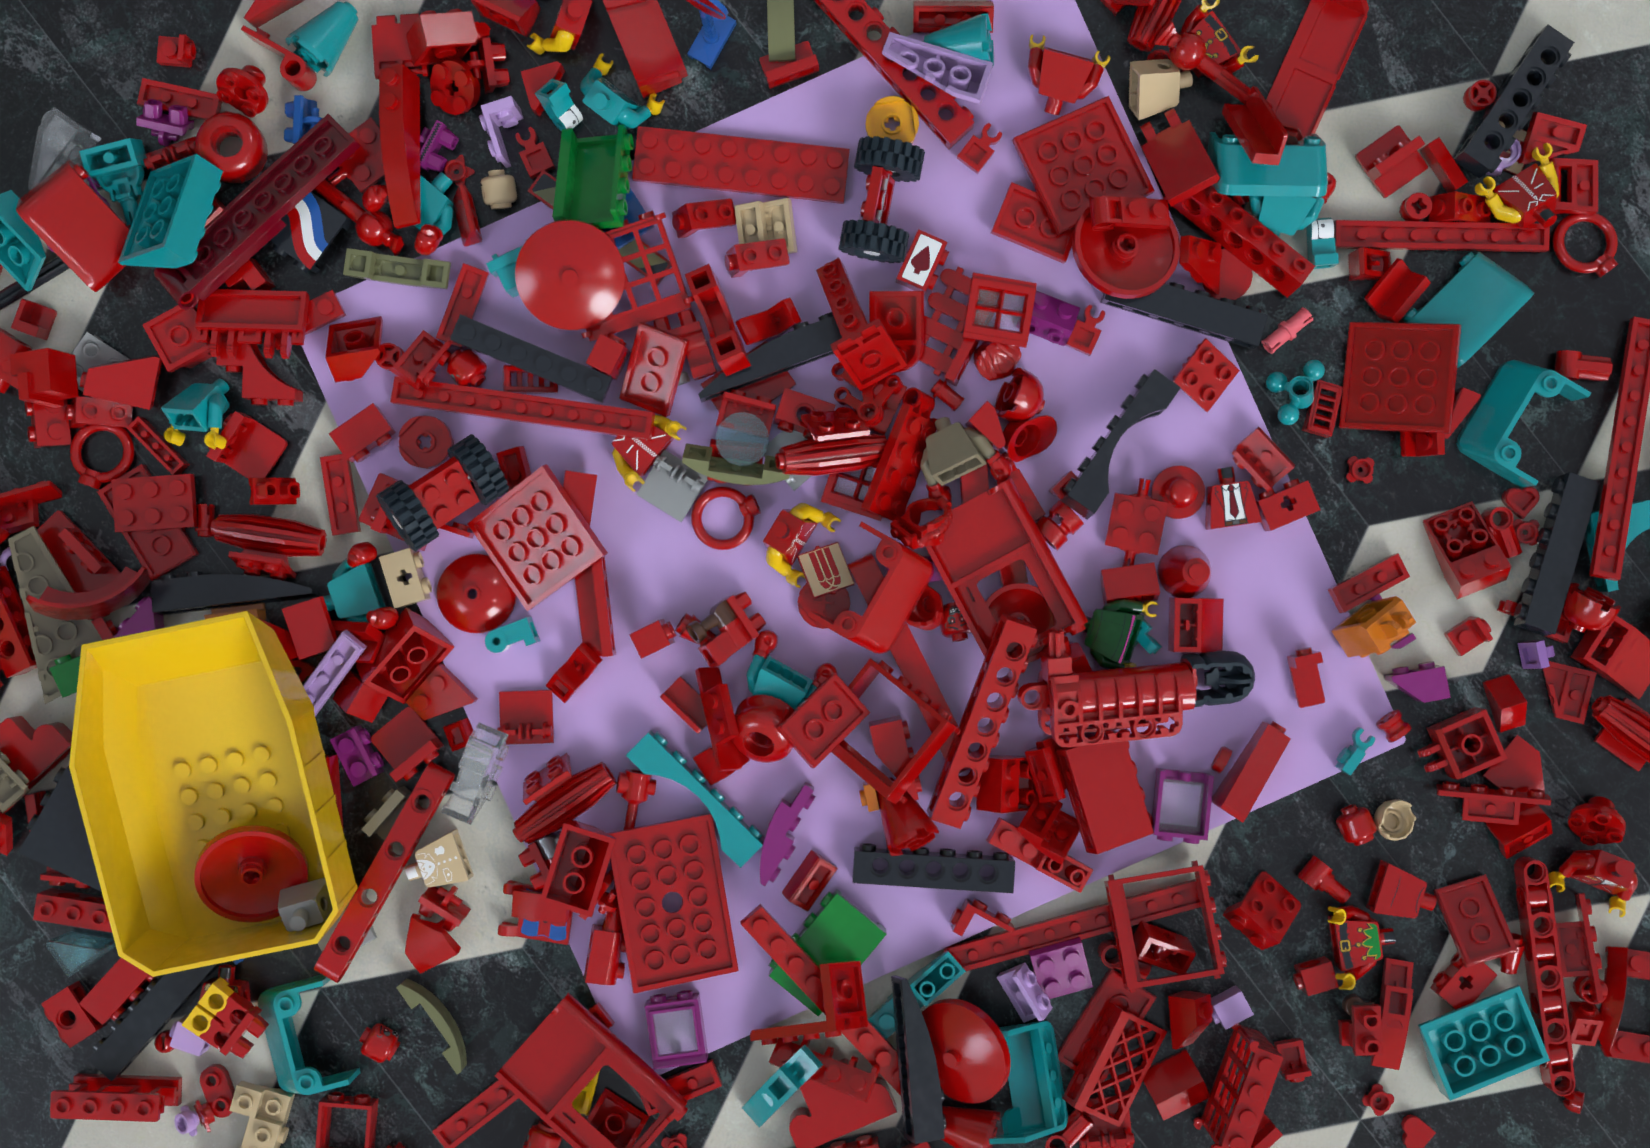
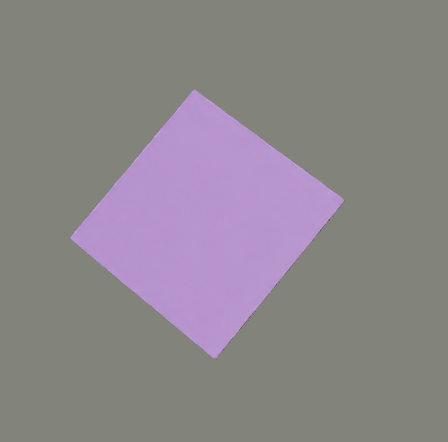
M987 0L993 1L994 4L993 33H990L994 44V66H992L988 85L981 105L957 97L955 99L960 107H967L973 114V129L948 150L919 118L918 132L912 145L919 146L925 152L920 180L916 182L895 181L887 225L901 228L909 233L906 255L918 229L948 242L945 250L950 252L944 266L938 264L934 273L939 276L933 290L927 289L924 295V316L929 318L932 317L935 310L930 307L928 297L934 292L944 294L947 288L940 279L941 272L948 268L956 271L957 267L964 269L963 275L971 279L974 272L1037 283V291L1080 307L1077 320L1082 322L1085 321L1084 310L1088 305H1092L1090 315L1093 318H1098L1102 310L1105 311L1104 319L1095 326V328L1102 331L1090 356L1066 345L1061 346L1033 334H1029L1026 348L1019 347L1021 358L1016 368H1022L1034 374L1040 380L1044 390V408L1040 414H1035L1033 418L1048 415L1053 417L1057 423L1056 437L1047 449L1022 461L1014 462L1046 513L1044 516L1048 517L1050 515L1049 509L1060 500L1048 490L1069 471H1072L1078 477L1080 471L1077 470L1078 466L1086 456L1091 458L1095 452L1091 449L1100 436L1105 437L1109 430L1106 426L1114 415L1120 416L1124 410L1120 407L1129 394L1134 396L1138 390L1134 386L1143 374L1148 376L1156 369L1173 382V376H1177L1183 368L1182 364L1187 362V358L1192 356L1197 349L1196 346L1201 344L1205 338L1239 370L1240 367L1227 341L1102 304L1103 292L1090 284L1082 275L1075 262L1072 248L1066 262L1063 264L991 234L1011 182L1036 192L1012 142L1013 137L1107 96L1110 97L1155 190L1153 194L1146 196V198L1163 199V195L1106 68H1104L1098 86L1084 99H1077L1075 104L1063 101L1060 115H1053L1044 111L1048 96L1038 94V88L1032 85L1028 70L1029 39L1032 34L1034 43H1041L1044 35L1046 38L1045 47L1092 59L1098 51L1076 1ZM914 33L907 37L924 41V36L930 33ZM1098 54V59L1101 62H1103L1100 55ZM864 56L696 131L699 133L850 149L844 204L789 198L792 203L797 252L788 254L790 263L787 266L752 270L746 272L741 277L731 278L730 271H727L724 259L725 255H727L726 252L732 246L739 244L737 224L728 227L698 230L686 238H678L672 224V212L686 203L732 199L735 206L756 201H774L784 199V197L637 182L632 179L634 160L631 161L632 170L628 172L630 188L646 213L653 211L654 215L665 212L666 218L662 220L688 296H692L684 274L709 264L719 280L735 325L737 320L766 311L789 297L802 322L808 321L809 325L818 322L820 316L830 313L832 310L816 270L838 257L844 264L868 324L869 291H914L896 283V278L903 262L883 263L875 260L871 261L848 255V253H843L838 249L843 222L845 220L853 219L857 221L863 219L861 217V205L867 198L866 179L868 175L857 171L854 168L859 139L867 136L865 128L866 116L879 99L888 96L900 97ZM910 70L903 73V77L907 80H914L917 77ZM931 90L921 92V96L925 100H931L935 97ZM943 109L938 113L943 120H949L953 117L951 111ZM889 118L888 123L884 125L886 128H890V131H895L896 127L900 126V123L895 122L894 118ZM990 123L991 127L987 131L988 136L993 138L999 132H1002V137L997 144L989 146L995 152L981 171L976 174L958 160L957 155L973 135L980 139L983 127ZM541 201L480 228L483 239L480 243L464 247L460 237L438 247L430 255H421L414 258L451 262L447 289L422 288L365 280L336 293L346 316L305 335L304 345H302L338 427L374 403L396 431L391 436L393 439L383 447L377 445L369 451L371 454L359 463L354 461L368 495L379 473L402 480L410 485L437 468L424 469L412 466L404 460L399 452V431L402 426L413 417L425 415L436 417L448 426L454 440V445L470 434L477 437L480 443L484 444L486 450L491 453L492 458L498 465L496 453L524 446L531 474L547 464L562 487L565 470L597 475L590 528L608 552L605 555L616 655L601 656L602 662L566 703L552 692L554 743L501 745V740L497 736V728L500 727L499 692L549 690L546 684L582 643L575 578L529 611H526L517 597L512 614L498 628L526 617H532L540 642L526 646L524 640L512 644L504 652L493 653L485 646V637L490 631L468 633L457 629L445 619L437 602V585L443 571L450 563L465 555H488L475 535L472 539L439 528L437 529L439 537L428 543L425 551H417L421 553L424 560V567H422L424 578L428 577L432 586V592L429 593L431 599L418 602L417 605L422 616L432 623L454 645L452 651L443 660L444 665L478 698L476 702L463 706L514 822L535 802L533 800L527 805L523 802L524 779L535 770L539 772L545 768L550 759L557 755L561 757L567 753L570 756L572 775L603 762L613 773L617 782L619 772H625L626 769L640 770L626 754L650 730L654 734L657 731L661 733L668 741L666 746L673 752L675 750L679 751L687 759L685 764L692 771L697 769L701 772L693 757L712 746L708 726L706 725L697 734L660 696L680 676L700 694L695 670L710 666L698 649L701 645L679 637L680 634L677 632V636L673 637L675 643L641 659L629 634L658 620L670 621L675 630L686 613L690 616L694 614L700 621H703L710 615V609L721 600L731 595L735 596L746 592L752 601V604L744 609L747 617L749 618L753 614L759 613L766 622L765 626L758 633L770 630L774 631L778 636L777 647L769 656L813 680L818 666L823 663H831L836 668L840 679L849 686L870 658L877 663L881 660L894 669L891 674L897 679L900 675L903 676L890 650L883 654L874 653L840 636L829 628H816L804 621L798 609V597L800 590L807 583L806 579L799 576L797 584L801 588L787 583L786 576H782L766 562L767 548L763 540L779 513L783 509H792L800 503H806L822 510L824 513L831 512L841 522L835 520L831 523L830 526L836 530L835 532H830L819 522L800 554L814 550L816 546L823 547L838 542L847 564L872 553L883 577L886 576L888 572L886 567L879 563L876 557V549L882 539L861 528L859 525L862 521L903 545L899 539L893 538L890 533V523L893 521L883 517L881 521L821 502L829 474L811 476L795 491L785 480L750 486L728 482L717 483L713 480H708L696 500L711 488L720 486L731 487L740 491L745 496L753 494L761 510L760 514L754 516V526L746 541L733 549L717 550L701 542L693 530L691 513L695 502L681 523L636 495L642 486L640 481H636L633 485V488L636 490L635 492L625 485L623 477L617 471L612 456L614 447L611 443L617 437L616 435L393 404L390 400L394 378L397 375L381 368L375 360L362 378L335 383L325 358L329 325L382 316L381 344H395L403 349L404 352L423 330L436 338L463 263L489 272V277L473 320L591 368L586 364V361L597 340L590 342L588 337L582 338L581 333L586 332V329L564 330L543 323L526 308L519 295L513 298L505 291L499 276L494 277L486 263L493 260L492 255L497 254L501 256L524 245L526 239L537 229L554 222L552 217L553 210ZM1169 211V216H1170V218L1172 219V221H1173V223H1174V225H1175V227H1176V224H1175V222H1174V220H1173V218H1172V215H1171V213H1170V211ZM654 224V228L640 236L641 240L650 247L664 243L657 224ZM1177 229V232H1178V235H1179V240L1181 241V236H1180V233H1179V231H1178V229ZM666 248L657 251L669 260ZM1179 256L1176 269L1165 284L1169 285V282H1175L1184 285V290L1195 292V290L1205 291L1202 283H1197L1191 277L1190 272L1181 266ZM624 262L629 282L645 277ZM674 273L665 276L657 286L661 298L680 293ZM650 281L631 287L637 307L656 301ZM626 289L623 290L621 299L612 311L613 315L632 309ZM954 290L951 299L967 306L968 296ZM1005 293L1003 308L1022 311L1025 297ZM693 301L691 302L692 307L688 309L692 310L696 320L701 323L716 370L719 372L722 369L711 347L708 329L696 302ZM996 312L988 324L989 327H994ZM677 313L667 316L671 329L681 326ZM943 313L938 321L954 330L959 321ZM1002 314L999 328L1019 331L1016 328L1019 316ZM653 320V321H650V322H647V323H645V324H648V325H651V326L654 327V320ZM638 326L613 334L627 343L626 348L630 352L632 351ZM738 327L737 330L744 345L746 353H748L764 341L767 340L768 342H770L788 332L793 331L794 328L792 327L791 329H789L781 335L751 345L745 344ZM931 337L926 346L942 354L947 347L946 344ZM980 340L978 346H980L984 341ZM451 345L449 352L454 353L460 347ZM954 349L950 358L954 359L958 350ZM475 351L487 365V370L484 374L486 379L477 388L503 391L502 369L504 365L509 364ZM835 354L788 371L796 382V385L791 390L835 404L834 411L840 407L853 409L847 404H839L834 398V392L839 387H846L852 396L863 402L860 390L845 380H837L832 375L831 369L833 365L840 362ZM630 355L617 381L612 380L603 404L558 385V393L527 394L649 411L619 399ZM972 355L957 386L947 382L948 386L965 398L964 401L953 411L938 397L933 398L935 406L930 418L948 417L951 424L960 422L966 428L965 424L986 401L995 407L1001 386L1004 381L1010 383L1013 376L1010 375L1009 377L993 381L987 380L979 373ZM686 356L682 372L688 373L690 382L677 387L670 416L666 418L681 423L687 429L681 428L677 431V436L681 440L674 439L666 448V451L682 460L686 443L710 447L711 439L761 443L766 446L782 432V430L777 428L778 425L773 424V422L768 439L716 426L719 415L718 410L711 400L701 403L698 395L703 390L701 383L712 376L695 381ZM920 361L906 371L891 374L897 375L902 380L903 385L907 386L906 390L915 387L931 397L933 393L930 390L939 379L943 382L946 380L944 378L946 374L941 373L940 377L933 374L934 368ZM447 363L443 367L440 364L436 367L434 371L437 373L432 381L458 385L448 374ZM844 368L839 369L837 375L842 374ZM1241 370L1208 413L1180 389L1167 409L1159 416L1145 419L1127 429L1113 450L1108 474L1109 494L1096 513L1087 520L1074 511L1083 521L1084 525L1074 535L1068 534V541L1058 551L1047 543L1085 616L1092 618L1094 610L1102 609L1104 606L1101 570L1122 567L1125 557V551L1105 545L1115 492L1127 495L1135 494L1138 491L1139 478H1144L1143 489L1145 488L1146 479L1151 480L1148 496L1151 497V487L1156 476L1164 469L1172 466L1189 467L1197 472L1204 482L1205 499L1201 508L1187 518L1172 519L1165 517L1158 555L1148 553L1136 554L1134 565L1154 562L1157 573L1161 557L1170 549L1181 545H1189L1200 549L1209 559L1211 579L1203 592L1191 598L1224 599L1222 651H1234L1244 655L1254 668L1255 682L1249 695L1239 702L1212 706L1204 704L1202 707L1183 710L1182 729L1174 736L1129 741L1130 747L1128 750L1130 757L1136 764L1138 783L1144 790V802L1151 816L1156 768L1209 773L1214 776L1213 796L1262 721L1271 724L1272 721L1276 722L1286 729L1284 734L1291 738L1250 812L1341 772L1335 767L1338 762L1337 756L1345 747L1348 748L1350 745H1353L1352 734L1358 727L1364 729L1360 735L1362 742L1366 741L1370 735L1375 737L1374 744L1365 751L1366 755L1360 763L1398 747L1406 741L1405 736L1397 741L1390 743L1386 739V733L1376 726V723L1383 716L1393 711L1369 655L1363 658L1360 656L1347 657L1331 632L1347 619L1350 613L1349 611L1339 613L1328 592V589L1337 584L1307 517L1305 516L1272 531H1264L1261 522L1210 530L1205 528L1206 488L1219 485L1217 469L1233 467L1235 482L1249 481L1255 500L1260 499L1258 494L1266 491L1264 488H1258L1251 480L1252 475L1246 468H1239L1233 461L1232 451L1234 447L1258 426L1271 439ZM511 373L512 386H517L516 373ZM522 373L523 386H527V373ZM533 374V386L538 387V376ZM544 379V387H549V381ZM842 393L840 399H844L847 393ZM782 395L773 400L771 403L776 405L774 418ZM901 400L896 410V413L885 434L887 440L889 438V435L891 433V430L893 428L901 405L903 404V400ZM800 411V412L797 413V418H798L799 416L801 417V414H808V413H806V412H804V411ZM998 417L1003 432L1010 421ZM424 436L420 437L422 442L420 447L422 449L424 447L429 448L432 445L430 443L432 440L430 436L427 438ZM1002 447L998 451L1000 454H1002L1007 450L1004 447ZM652 465V467L647 471V473L643 477H641L644 481L649 475L654 465ZM868 467L864 480L871 482L876 468ZM988 468L989 489L997 485ZM862 469L843 473L859 478ZM920 470L915 488L911 493L906 508L914 501L928 498L927 482L922 470ZM1286 474L1274 484L1272 489L1275 492L1284 489L1283 484L1290 481L1288 475ZM838 477L834 491L853 497L857 483ZM959 477L945 484L950 488L952 494L951 509L961 505ZM862 485L858 499L864 500L869 488L868 486ZM503 495L487 505L478 502L446 523V525L452 526L454 521L468 526V522ZM715 498L707 503L703 509V527L714 538H732L738 534L743 526L744 516L740 511L739 505L730 498ZM1289 499L1284 500L1280 504L1282 508H1287L1286 506L1290 504ZM929 510L922 512L919 526L943 515V511ZM386 534L394 552L410 548L405 541ZM926 547L913 550L922 556H930ZM796 559L791 569L803 572L798 559ZM1024 562L1028 583L1024 584L1038 587ZM998 571L977 583L984 601L1002 587ZM407 573L405 576L407 581L412 578L411 573ZM851 573L855 584L846 588L850 597L849 611L863 616L868 605ZM1159 578L1160 595L1158 601H1154L1158 605L1151 604L1147 608L1149 614H1157V616L1148 617L1144 615V619L1153 627L1148 634L1157 640L1162 648L1156 654H1149L1138 643L1134 647L1130 660L1137 667L1178 663L1183 654H1201L1197 652L1168 651L1169 597L1175 596L1166 592ZM943 580L928 583V586L942 596L943 605L955 602ZM475 589L469 591L470 598L475 599L477 597ZM907 623L959 727L985 657L972 633L968 634L967 640L953 642L952 638L942 635L940 625L933 630L926 631ZM717 626L710 629L716 635L720 633ZM1082 631L1073 636L1070 632L1064 634V636L1068 637L1070 644L1075 642L1080 644L1092 671L1107 670L1097 663L1090 654V648L1084 644L1086 632ZM755 639L727 658L720 666H717L720 669L723 684L728 685L734 715L741 701L752 696L748 689L746 675L754 657L752 654L755 649ZM1311 647L1313 651H1319L1322 654L1323 663H1319L1317 666L1325 703L1300 708L1297 704L1287 656L1295 655V650ZM1041 658L1028 663L1026 671L1020 674L1017 682L1019 683L1018 690L1024 684L1037 682L1039 671L1042 670ZM1001 668L997 672V677L1006 676L1009 668ZM1212 668L1208 670L1196 669V675H1198V686H1196V689H1211V686L1204 684V673L1209 672ZM879 673L859 698L870 711V714L844 740L888 778L893 777L895 780L896 777L875 754L869 722L900 715L901 720L908 723L911 739H906L907 747L912 746L914 755L932 733L917 703ZM1029 690L1026 692L1024 700L1026 703H1033L1037 699V691ZM999 693L990 694L987 702L996 701ZM1017 694L1009 702L1008 718L1005 723H1001L998 731L1000 734L998 744L995 748L991 749L989 755L1025 756V751L1037 747L1035 742L1052 736L1043 732L1039 727L1038 710H1028L1018 701ZM1169 717L1168 722L1157 725H1164L1170 729V725L1174 724L1175 721ZM982 718L978 722V727L986 726L990 718ZM1050 721L1045 722L1051 728ZM1149 726L1136 728L1138 732H1144ZM1096 732L1084 733L1087 738L1093 737ZM980 743L971 744L969 746L971 752L976 751L980 747ZM1225 746L1233 752L1227 765L1219 774L1211 769V764L1220 748ZM793 748L782 760L762 763L749 759L750 761L743 765L741 769L736 770L711 786L707 780L704 782L711 790L714 787L717 788L725 797L723 801L730 808L735 806L744 815L742 820L749 827L752 824L757 827L763 834L761 838L763 841L769 823L782 798L792 803L805 782L814 787L812 794L816 796L808 809L803 807L798 817L801 820L793 832L788 830L787 833L795 837L792 845L796 846L788 860L782 859L778 866L781 868L779 875L773 883L768 881L766 886L760 884V862L763 846L740 868L721 850L719 832L713 819L739 971L634 994L627 956L625 952H621L620 962L625 963L623 979L617 978L615 985L587 983L595 1003L599 1002L615 1022L609 1030L653 1069L646 1011L644 1008L646 1001L652 995L666 994V997L677 996V992L683 990H692L693 993H700L708 1053L749 1036L752 1030L767 1028L808 1009L769 977L771 967L768 965L772 960L771 956L740 923L760 903L790 936L795 932L799 935L805 928L802 924L811 912L816 914L822 907L819 903L829 891L833 894L838 889L844 898L876 924L878 922L886 928L887 935L861 965L863 984L996 926V924L974 914L963 936L952 932L950 918L956 908L961 909L965 899L973 902L975 898L988 906V911L994 914L999 911L1010 918H1014L1074 890L1010 854L1009 857H1013L1015 860L1013 894L852 883L854 847H860L861 843L875 844L878 849H887L880 810L869 812L867 805L862 806L859 790H864L863 782L865 780L832 752L815 768H811ZM940 749L919 774L922 792H917L919 800L916 801L926 813L945 763ZM971 768L960 773L959 776H966ZM652 775L651 779L656 780L654 796L648 795V800L638 805L635 827L710 813V811L701 799L687 787L674 780ZM1163 782L1159 823L1197 827L1201 785ZM616 784L593 807L574 820L594 826L606 833L620 831L624 829L628 802L621 797L620 793H616ZM1065 789L1066 798L1059 800V802L1063 803L1061 811L1076 818L1068 791ZM953 793L949 800H957L960 798L961 793ZM973 797L970 804V817L966 822H963L961 829L933 821L939 830V834L934 833L936 837L922 847L929 848V852H940L941 848L955 849L956 854H966L967 850H978L983 852L982 855L993 856V852H1005L986 841L988 835L999 817L1019 827L1027 811L994 813L976 810L977 797ZM1211 803L1209 830L1236 819ZM561 828L560 830H558V831L552 833V834H554V835L560 834L562 828ZM1079 832L1068 855L1093 869L1086 883L1088 885L1183 842V838L1173 837V841H1162L1157 839V835L1151 834L1103 853L1092 854L1086 852L1081 833ZM523 841L526 848H528L529 844ZM813 850L838 869L807 912L789 902L782 894V891L808 853ZM877 858L873 862V867L877 870H883L888 865L887 860L884 858ZM908 859L903 860L899 868L904 872H909L914 868V862ZM610 861L608 864L606 875L610 870H612ZM932 861L926 866V870L931 874L937 873L941 868V864L936 861ZM533 863L536 868V871L539 872L540 869L537 863ZM958 863L953 867V873L956 875H963L967 871V865L964 863ZM991 865L982 866L980 875L983 877L991 876L994 867ZM614 879L605 892H610L614 888ZM669 892L662 899V907L667 912H676L682 905V897L677 892ZM598 903L595 906L592 918L587 917L584 920L579 917V913L573 912L569 944L583 976L592 924L603 925L606 912L605 914L599 913L598 908L600 906ZM692 1009L653 1014L660 1055L698 1050ZM679 1066L655 1069L654 1071L661 1075Z

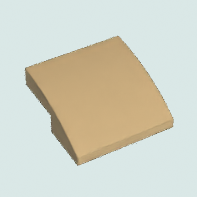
M784 198L768 202L756 201L734 206L739 244L784 238L788 254L797 252L791 199Z

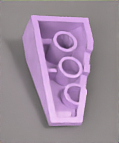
M892 32L889 33L882 51L884 56L950 95L981 105L991 74L992 62Z

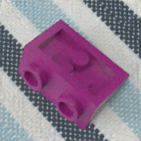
M361 725L355 726L330 739L353 787L384 772L382 768L384 766L383 760L378 752H374L370 744L372 742L371 736L367 729H362Z

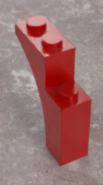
M223 336L219 357H217L216 365L226 368V372L242 373L243 368L242 398L251 400L252 405H268V401H277L279 406H294V402H303V391L285 383L271 370L261 355L257 344H239L236 357H228L226 351L228 336Z

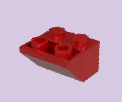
M1169 597L1168 651L1197 653L1222 651L1224 599Z
M989 755L990 764L988 770L985 773L982 772L979 780L981 786L977 795L976 810L994 813L1028 811L1036 798V788L1026 756Z

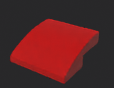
M1037 795L1017 830L1036 849L1062 865L1080 832L1077 820L1061 811L1063 803L1059 801L1040 803Z

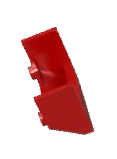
M861 521L859 525L861 528L882 539L876 549V557L879 563L889 568L886 576L863 616L853 611H844L833 622L821 614L810 611L808 617L874 653L883 654L888 652L895 643L934 574V567L927 558Z

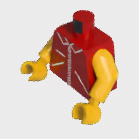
M562 0L550 38L543 39L536 33L530 35V38L534 42L531 45H527V47L539 55L544 53V51L567 52L570 49L574 50L581 36L593 0Z
M1549 143L1543 144L1545 156L1539 153L1538 147L1532 151V157L1536 161H1540V166L1535 163L1496 186L1495 180L1490 176L1483 179L1487 189L1481 183L1476 184L1475 193L1480 196L1485 195V202L1495 218L1515 223L1521 228H1526L1536 221L1544 228H1548L1555 223L1557 215L1553 211L1556 208V200L1559 196V185L1554 164L1549 162L1548 159L1553 151Z
M655 415L651 440L617 436L611 443L614 447L612 456L617 471L631 491H636L633 488L636 481H640L642 484L645 483L641 477L652 467L654 461L662 454L663 450H666L674 439L681 440L677 436V431L681 428L686 430L687 428L684 425L662 415Z
M800 503L792 509H783L763 540L767 548L766 562L782 576H786L787 583L801 588L797 584V579L799 576L805 578L803 572L791 569V566L797 559V555L800 554L819 522L830 532H835L836 530L830 525L835 520L841 522V520L831 512L824 513L822 510L806 503Z

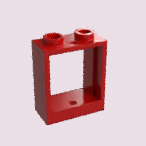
M330 1092L319 1101L315 1148H334L329 1147L332 1107L367 1110L364 1148H375L379 1098H371L369 1094L344 1096L343 1092Z

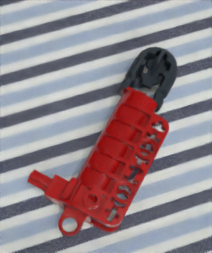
M1051 630L1048 632V653L1041 654L1042 670L1039 671L1037 682L1021 686L1018 690L1017 698L1026 709L1038 710L1039 727L1046 734L1052 735V739L1061 747L1171 737L1180 732L1183 725V710L1202 707L1204 704L1208 706L1232 704L1247 697L1254 687L1255 672L1249 660L1244 655L1234 651L1204 652L1200 655L1195 653L1183 654L1178 663L1074 672L1072 670V657L1064 652V631ZM1212 668L1209 672L1204 673V684L1211 686V689H1196V686H1198L1196 669L1208 670ZM1029 690L1037 691V699L1033 703H1026L1024 700L1025 694ZM1169 717L1175 721L1174 724L1170 725V729L1164 725H1157L1168 722ZM1050 721L1051 728L1045 722ZM1149 726L1144 732H1138L1136 728ZM1120 729V730H1118V734H1117V735H1116V733H1114L1113 731H1111V730ZM1096 732L1093 737L1087 738L1084 733ZM1059 735H1066V740H1063Z

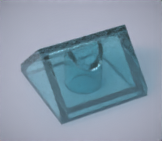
M68 931L47 941L46 947L69 978L114 950L116 945L114 938Z

